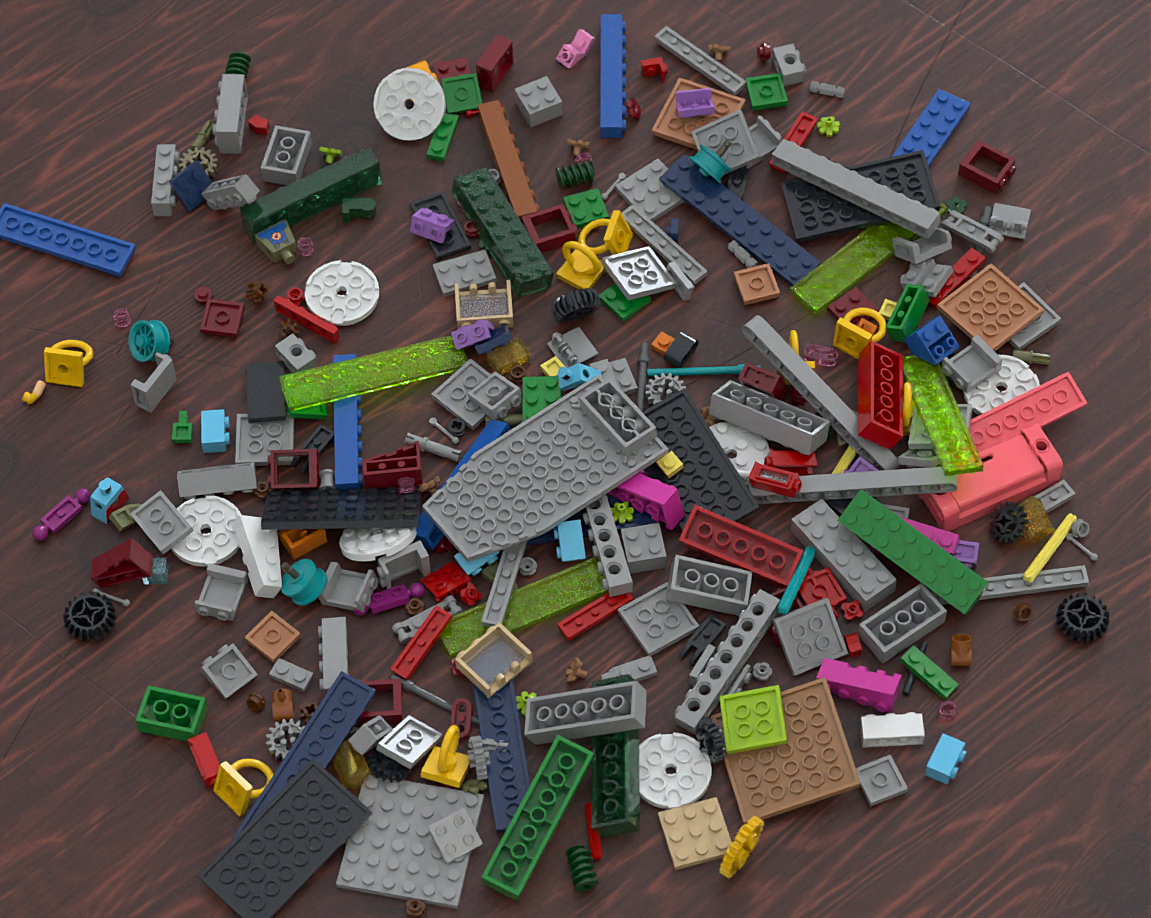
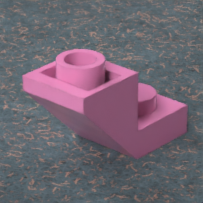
M579 29L572 43L563 45L556 60L571 69L588 54L596 38L583 29Z

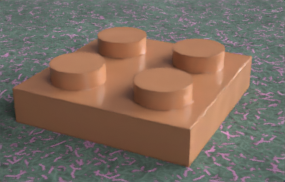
M769 263L734 272V279L744 305L780 297V291Z
M271 611L245 636V641L271 662L275 663L301 637V633Z

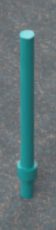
M745 364L727 367L647 369L648 377L654 375L661 376L662 373L665 376H668L669 373H672V376L738 374L739 376Z

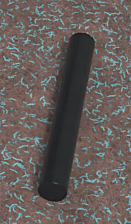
M920 642L918 649L925 654L928 644ZM911 671L908 674L902 694L905 696L910 695L916 679V675Z

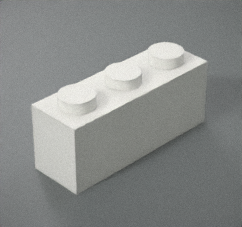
M909 712L903 715L889 713L884 716L870 714L861 717L862 748L923 744L924 728L922 713Z

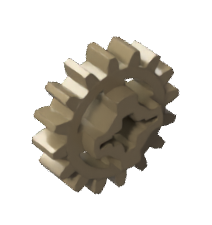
M195 147V151L188 149V154L183 153V158H179L180 171L196 160L200 162L208 177H214V172H218L216 154H212L210 149L205 151L204 147L201 150Z

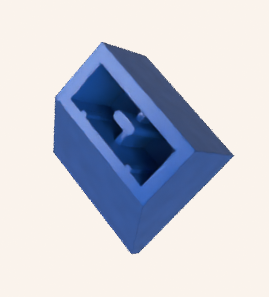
M940 315L926 322L904 338L913 355L933 365L938 364L960 347Z

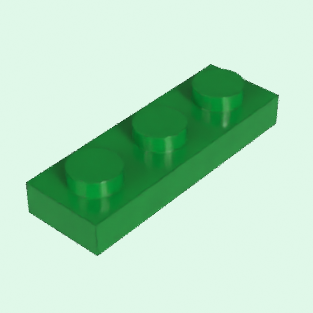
M444 113L440 125L433 134L427 151V159L445 161L459 121L458 115Z
M914 645L900 659L904 666L944 700L959 685Z

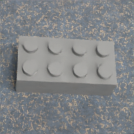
M223 74L222 81H219L218 85L220 96L217 95V106L219 107L218 110H215V121L217 122L213 124V135H216L215 146H218L219 153L241 154L248 100L245 77L240 74Z
M675 555L670 568L666 600L739 616L748 606L752 572Z
M921 583L860 623L858 636L882 663H885L945 623L947 611Z

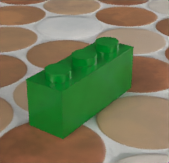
M906 284L886 325L892 341L906 343L904 338L916 330L930 301L923 285Z

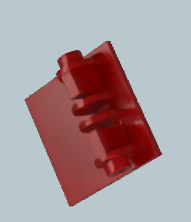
M454 561L420 579L435 595L434 600L437 604L444 601L448 596H454L453 592L458 595L462 589L467 587L468 583H471V578Z

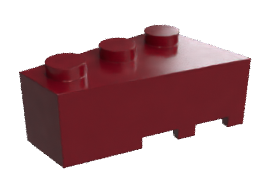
M419 441L413 442V445L402 448V446L396 448L395 452L387 455L382 453L362 461L365 490L371 487L382 489L423 484Z
M131 538L92 560L91 580L100 588H105L150 577L153 555Z

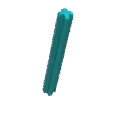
M808 546L805 548L778 605V613L784 615L788 613L815 556L816 550L814 547Z

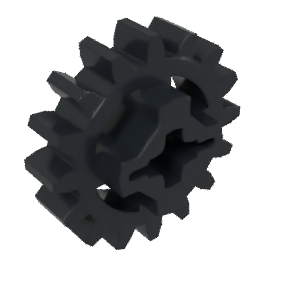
M1006 501L1005 504L1000 503V509L994 508L996 514L990 516L993 519V522L989 523V525L993 526L990 533H994L993 538L1001 543L1012 544L1013 541L1019 542L1018 537H1024L1023 530L1028 531V528L1025 527V524L1029 523V520L1025 519L1028 513L1023 512L1025 508L1019 506L1018 503Z
M711 718L699 721L697 725L698 730L696 731L699 750L701 753L705 752L708 754L710 763L722 761L726 751L722 730L719 729V726L716 727V722L712 721Z
M373 749L368 756L367 768H370L369 772L375 773V778L380 777L383 782L386 779L390 783H393V780L400 782L401 778L405 780L411 769L378 750Z

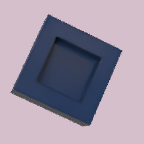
M671 218V226L667 225V235L678 244L679 219Z

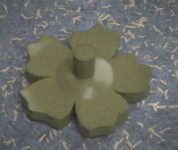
M477 778L475 780L469 779L464 782L462 791L476 794L479 793V790L487 789V783Z

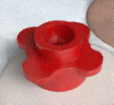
M295 287L288 291V295L285 298L289 299L296 306H300V303L305 300V293L300 288Z
M468 583L467 587L460 591V597L464 603L472 606L476 600L481 598V593L474 588L472 583Z
M854 600L852 603H843L841 605L846 620H856L863 616L859 601Z

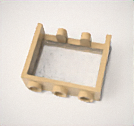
M506 280L507 289H496V284L490 282L488 290L477 291V284L473 283L470 284V291L459 292L458 284H455L457 328L472 325L482 319L493 323L494 329L504 324H507L508 328L513 327L510 280Z
M499 622L495 626L489 627L481 638H476L469 648L458 653L455 659L456 669H459L489 699L532 663V652Z

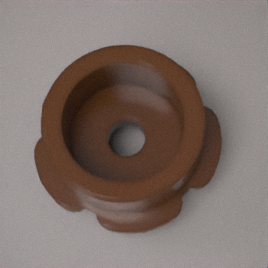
M515 365L509 371V379L516 383L523 382V377H527V372H525V368L521 365Z
M260 481L257 483V488L253 489V492L259 499H266L267 492L272 489L271 486H268L267 481Z
M412 598L405 604V609L409 615L415 616L424 611L423 607L425 604L422 600H418V598Z
M1024 602L1017 604L1014 609V616L1017 620L1027 621L1032 617L1033 610L1030 604Z
M258 693L249 694L246 704L252 711L258 712L265 707V700L262 695Z
M409 899L405 903V911L412 917H419L425 910V903L421 899Z

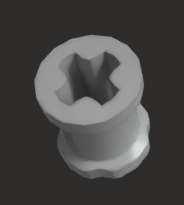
M331 469L321 470L319 472L321 479L319 489L324 491L336 488L334 485L335 471Z

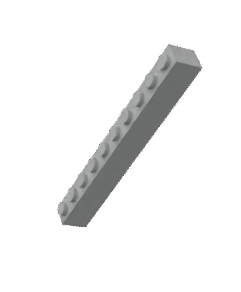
M783 139L772 153L774 166L926 239L931 237L940 224V213L934 208H928L919 201H913L904 194L892 191L889 187L882 186L870 178H865L856 171H850L839 163L831 162L824 156H819L809 149L798 146L795 142Z

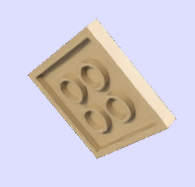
M717 797L658 812L660 825L675 870L723 858L727 848L732 843Z

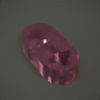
M808 344L804 348L803 358L805 361H815V364L834 366L838 363L839 352L833 347Z

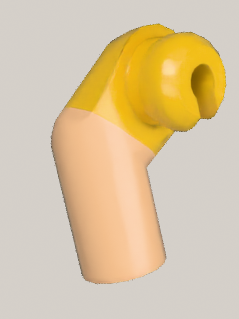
M37 381L32 394L25 392L22 401L27 402V404H33L42 395L46 386L45 382Z

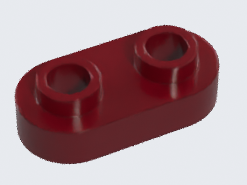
M465 698L455 700L451 710L450 726L465 727L464 731L459 734V739L467 738L471 733L473 706ZM465 706L466 711L461 713L460 708Z

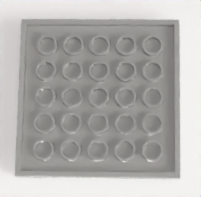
M365 774L358 799L372 811V815L347 840L336 886L338 888L404 900L416 898L421 899L426 904L458 909L472 850L446 863L437 843L429 834L428 826L464 807L477 830L484 795L404 780L400 782L393 780V783H390L386 779L383 782L380 777L375 778V775Z

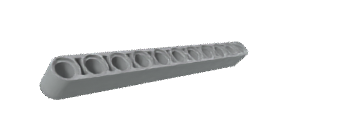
M756 315L742 327V332L747 339L824 419L830 421V425L860 457L879 471L896 470L900 466L899 460L889 449L858 435V417L761 316Z
M952 466L799 476L802 486L794 498L753 488L750 481L748 482V489L757 504L817 501L821 499L854 498L860 489L872 497L953 492L958 487V470ZM769 478V479L781 481V482H784V483L787 482V481L780 480V479H776V478Z

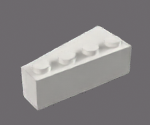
M239 515L231 527L233 533L236 532L237 544L242 550V559L244 565H247L248 577L254 594L258 597L274 598L282 588L277 530H261L262 518Z

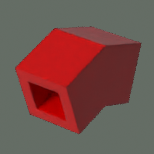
M254 115L248 120L249 128L256 134H268V119H262L258 115Z
M858 634L844 635V642L849 657L862 655L863 649Z

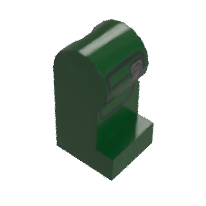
M342 198L343 223L351 222V218L363 217L365 219H372L377 214L376 203L372 198Z

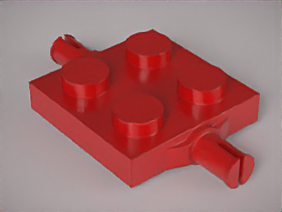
M809 567L797 592L805 606L823 598H828L835 618L838 619L839 615L835 607L845 603L847 597L829 567L820 571H812L811 567Z

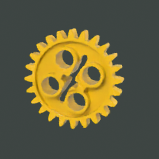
M754 816L748 820L747 824L741 827L734 838V842L729 845L724 854L719 873L730 878L736 873L737 869H741L748 856H750L749 853L752 852L759 841L760 832L764 826L763 820Z

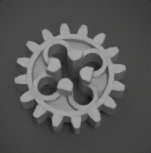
M662 373L661 377L654 375V380L649 379V385H646L645 397L648 398V404L653 403L655 405L663 400L666 384H669L666 398L684 388L686 390L684 381H679V376L673 378L672 373H669L668 376Z
M292 718L289 723H286L285 719H282V724L275 722L276 728L270 727L269 731L271 734H266L268 740L266 742L267 748H270V754H275V759L277 760L280 757L284 759L289 752L284 730H288L291 746H293L296 737L300 735L305 727H301L300 721L294 724Z
M480 735L471 737L472 750H468L470 768L476 769L478 780L487 779L486 766L491 765L488 747L483 748Z

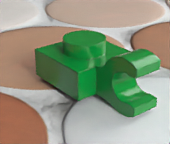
M179 411V423H173V443H192L193 424L188 423L189 416H187V411Z

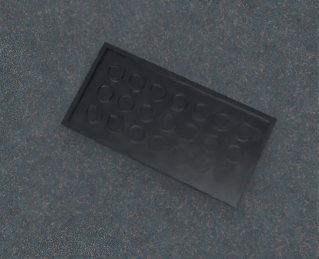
M924 150L846 167V169L856 171L859 175L870 178L882 186L889 187L892 191L904 194L913 201H919L928 208H934L937 211L941 210ZM797 178L781 182L797 243L891 222L804 179Z
M685 388L642 412L656 427L657 437L664 443L669 452L672 451L684 465V468L670 478L664 474L656 462L645 468L650 478L657 479L669 486L672 485L678 490L685 516L678 523L682 531L694 505L737 523L760 510L756 500Z
M371 487L367 490L331 488L324 491L318 488L303 491L300 489H291L290 491L273 489L267 492L261 520V530L419 527L422 492L416 487H407L406 489H398L396 487L378 489Z
M312 759L198 875V878L241 918H273L372 815V811L318 762Z

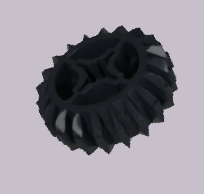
M593 288L574 290L554 300L550 305L551 312L558 322H572L589 316L598 310L601 306L599 294Z
M89 591L88 595L81 593L80 598L74 596V602L69 601V607L64 609L63 620L69 635L72 634L74 639L79 638L81 642L87 639L90 643L93 638L98 642L100 636L105 638V632L111 633V627H115L116 609L112 601L108 600L105 594L100 596V593L97 592L93 595L91 591Z
M1079 592L1076 597L1071 594L1069 599L1064 598L1062 604L1060 603L1058 606V611H1056V625H1059V632L1064 631V637L1070 636V641L1076 639L1078 644L1081 643V640H1084L1087 645L1089 640L1095 642L1097 638L1101 639L1103 633L1107 632V626L1110 623V614L1106 611V605H1102V600L1096 601L1095 595L1090 598L1087 593L1081 596Z

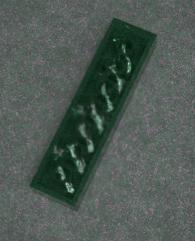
M369 147L359 150L349 157L342 158L332 165H327L317 172L310 173L300 180H296L283 188L264 195L250 204H245L239 208L243 230L254 245L256 244L255 234L283 220L287 221L290 228L342 203V198H353L382 184L378 159Z
M487 167L454 177L452 193L469 220L472 221L474 228H477L479 236L487 245L506 279L510 280V285L517 296L521 297L551 287L554 272Z
M629 674L594 681L592 682V688L635 680ZM639 729L592 736V752L594 753L592 761V829L602 838L640 831Z

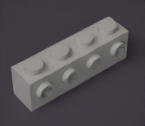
M157 145L151 200L154 216H172L173 207L176 205L174 190L168 182L179 173L177 163H179L180 153L176 151L175 145Z
M244 174L212 182L202 193V196L207 200V204L212 209L225 210L228 207L233 208L237 205L242 206L246 203H252L257 198L255 195L260 190Z
M254 462L177 472L179 495L185 499L196 498V495L203 494L204 497L215 496V493L223 492V495L234 494V491L237 490L247 493L257 488Z
M346 617L322 618V626H318L319 638H322V643L319 644V655H323V661H319L320 673H323V679H320V691H324L325 695L341 671L349 675Z

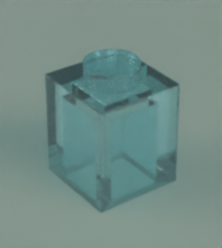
M153 557L151 576L143 578L144 584L168 583L169 565L167 558Z

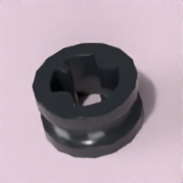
M460 418L450 420L448 424L449 433L454 437L463 436L466 432L465 422Z

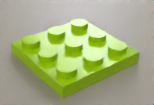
M779 685L720 696L728 754L788 743Z

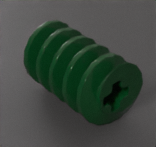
M240 51L231 53L224 74L244 75L246 79L251 62L250 55Z
M591 159L589 160V165L586 161H583L582 167L577 162L575 163V168L572 164H569L568 170L565 166H562L561 172L557 167L555 168L557 182L563 189H566V183L571 188L573 187V182L580 186V180L587 184V178L592 183L594 182L595 173Z
M575 845L567 849L565 853L568 857L567 862L571 878L573 879L574 891L584 892L597 886L599 880L594 879L597 877V872L593 871L595 865L591 864L594 861L593 857H590L592 851L585 849L583 845Z

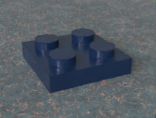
M196 160L168 181L188 212L205 200L202 193L212 183L200 162Z
M504 324L490 332L491 338L474 345L478 354H488L496 346L500 345L502 347L509 344L513 337L507 324Z

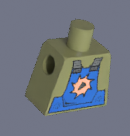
M286 220L255 234L256 245L273 262L277 263L281 260H284L286 264L294 262L295 256L293 254L297 252L296 242Z

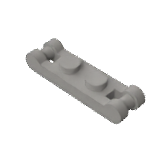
M954 210L949 213L947 220L944 219L941 223L943 229L950 230L985 248L989 253H993L996 250V246L1004 241L1001 234Z
M452 595L436 604L443 610L450 608L451 611L448 613L452 614V620L463 613L461 607L456 605V599ZM435 605L402 623L398 622L392 626L393 632L398 634V640L402 645L410 642Z

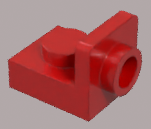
M662 57L641 60L642 77L660 74L661 81H665L668 68L667 64H663Z

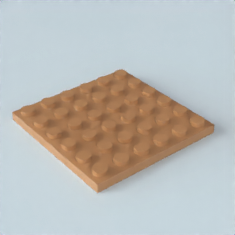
M825 677L781 692L787 744L728 754L727 750L724 752V761L744 824H747L748 820L754 816L763 820L862 786ZM721 712L712 715L711 719L716 722V727L719 726V729L722 730L725 741Z

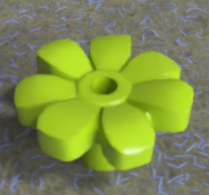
M832 116L823 117L821 122L817 123V129H819L820 134L826 133L827 137H832L833 133L837 134L839 132V121L834 122L835 118Z
M324 147L319 149V151L327 155L326 163L332 164L335 156L342 155L341 150Z
M617 502L614 504V508H610L615 523L619 520V524H625V519L628 522L633 520L631 514L634 513V509L629 507L628 502L621 504Z
M527 691L521 693L522 697L516 696L518 711L522 710L521 714L523 716H526L527 698L537 697L534 692L529 695Z

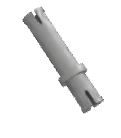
M408 433V438H405V445L411 446L413 442L419 441L421 452L427 451L459 462V458L462 455L461 450L430 441L428 437L422 438Z

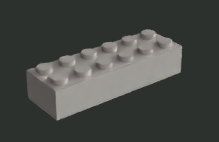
M728 381L715 391L711 397L709 414L717 419L730 422L734 426L747 429L751 433L764 436L768 440L776 441L784 447L795 449L801 454L810 455L827 440L830 426L829 420L734 381Z
M821 499L791 519V532L805 547L815 548L814 557L824 568L829 567L837 582L853 600L860 602V607L866 612L895 592L897 579L850 529L838 521L839 517Z
M637 681L527 698L524 735L535 745L554 742L557 735L570 740L645 728L647 691Z

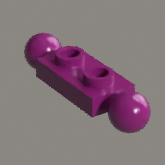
M81 488L76 491L74 499L70 495L66 496L40 519L43 526L39 525L33 529L32 535L34 539L38 541L46 539L49 530L53 534L57 533L83 510L80 503L84 504L90 500V492L87 489Z
M413 583L409 589H406L404 584L372 594L369 605L364 608V613L356 609L353 611L360 616L366 614L368 609H371L373 614L406 604L410 601V596L420 598L425 590L420 583Z

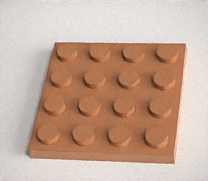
M679 78L652 128V135L698 150L691 131L737 110H742L745 105V99L711 88L714 114H709L708 116L696 115L690 118L679 117L676 109L675 92L710 88Z
M989 264L937 304V309L972 339L978 335L994 352L1044 313V308L992 264Z

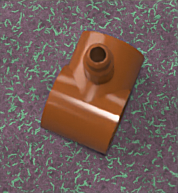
M955 634L951 637V666L972 665L971 636Z
M279 688L272 693L274 722H282V719L290 721L292 718L294 721L292 691Z

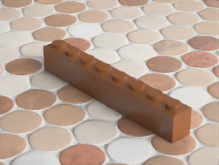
M499 100L479 104L478 116L497 171L501 175V183L516 226L520 227L522 226L521 216L540 211L539 205L534 203L535 194L533 189H529L530 180L528 175L525 176L524 174L525 166L523 161L520 162L519 148L514 146L516 144L514 134H510L509 120H505L506 112L504 106H500Z

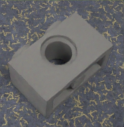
M793 44L773 48L772 60L777 73H781L784 86L803 82L804 74H806L805 65L800 62V53L798 50H795Z
M291 334L275 345L276 356L281 361H284L286 367L299 380L317 368L315 353L312 350H308L301 338L297 339L294 334Z
M379 715L362 725L348 741L352 744L355 751L363 755L378 746V743L393 729Z

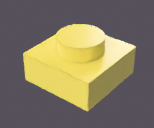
M885 299L879 311L885 320L889 321L897 303Z
M556 356L540 365L542 372L546 376H558L559 369L565 367Z
M672 451L656 462L668 478L684 468L683 463Z

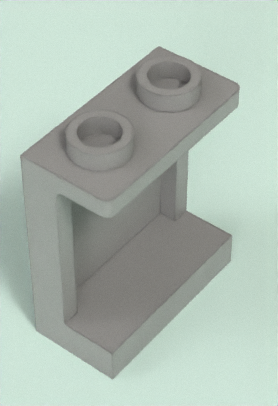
M761 116L757 117L756 124L749 127L760 159L745 165L744 168H750L772 155L782 141L780 133L775 132L770 123Z
M937 227L929 239L922 237L913 242L900 237L892 239L895 256L915 264L952 249V237L949 231Z
M976 335L971 339L970 346L951 359L945 357L942 361L941 369L946 376H949L955 382L959 389H962L967 394L1000 371L1003 359Z
M159 352L155 354L157 368L148 380L143 384L134 379L130 384L135 405L150 413L177 381L171 357L166 354L162 355Z
M421 540L408 545L391 556L387 557L385 555L379 558V567L376 568L380 576L378 581L381 587H385L386 590L391 588L392 580L417 569L420 570L423 577L431 573L429 555Z
M331 562L326 571V585L318 596L320 602L323 605L348 610L356 609L364 613V608L369 605L371 595L378 585V578L374 571L369 569L367 574L343 570L337 562Z
M209 563L206 582L199 600H195L194 603L196 613L202 616L217 617L223 621H234L248 583L247 573Z
M708 644L689 674L690 685L695 686L698 676L705 672L708 661L717 654L716 647ZM725 659L723 663H729L731 660ZM747 664L745 667H742L724 695L743 691L741 688L744 684H748L752 677V673H750L751 665ZM714 675L712 679H718L720 675Z

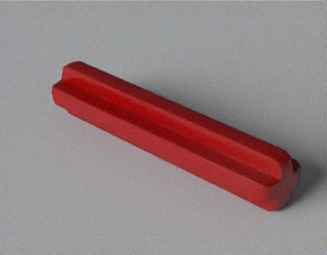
M593 802L586 803L585 814L590 850L592 851L591 857H593L594 861L601 860L602 849L596 804Z

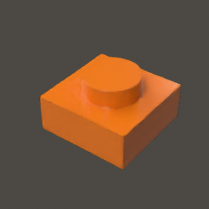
M861 318L857 326L872 335H875L879 330V326Z
M661 331L651 344V349L664 355L675 339Z

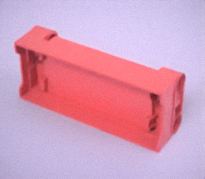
M1034 424L1020 430L1019 435L949 465L958 470V487L956 491L940 493L942 495L927 493L918 494V496L927 505L939 529L949 532L994 512V508L1000 509V503L1005 504L1006 501L1017 502L1059 483L1063 462L1038 424Z

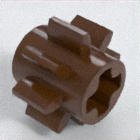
M256 280L247 284L248 288L245 291V295L249 301L257 304L266 300L265 296L268 294V288L264 283Z
M288 317L287 321L280 320L281 326H276V330L281 331L278 334L279 338L282 336L287 338L291 334L300 332L298 328H295L297 321L292 323L290 317ZM287 326H290L291 329L289 333L285 332Z
M307 701L304 707H300L302 713L300 715L301 721L306 720V724L318 707L317 701L314 703Z

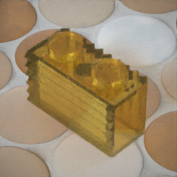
M519 336L510 340V343L505 346L494 347L493 351L486 354L490 367L501 376L507 374L513 366H523L531 361L530 351Z
M1030 496L1019 504V506L1025 508L1023 512L1028 513L1025 519L1029 520V523L1025 524L1028 531L1024 530L1022 533L1027 541L1037 544L1055 532V529L1041 503L1042 501L1034 496Z
M346 740L339 747L337 754L332 760L334 762L333 766L340 776V783L343 786L359 789V786L366 781V778H369L368 776L371 773L364 756L355 751L352 744Z

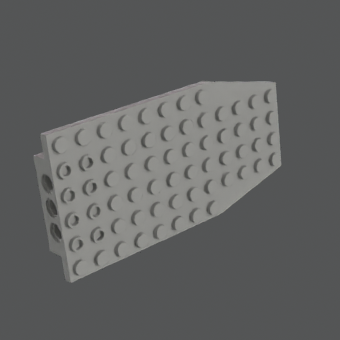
M598 374L475 452L470 457V460L459 468V472L453 478L450 477L446 481V485L442 489H438L423 505V510L461 555L470 562L543 535L667 455L669 450L657 437L654 424L611 378L604 380Z

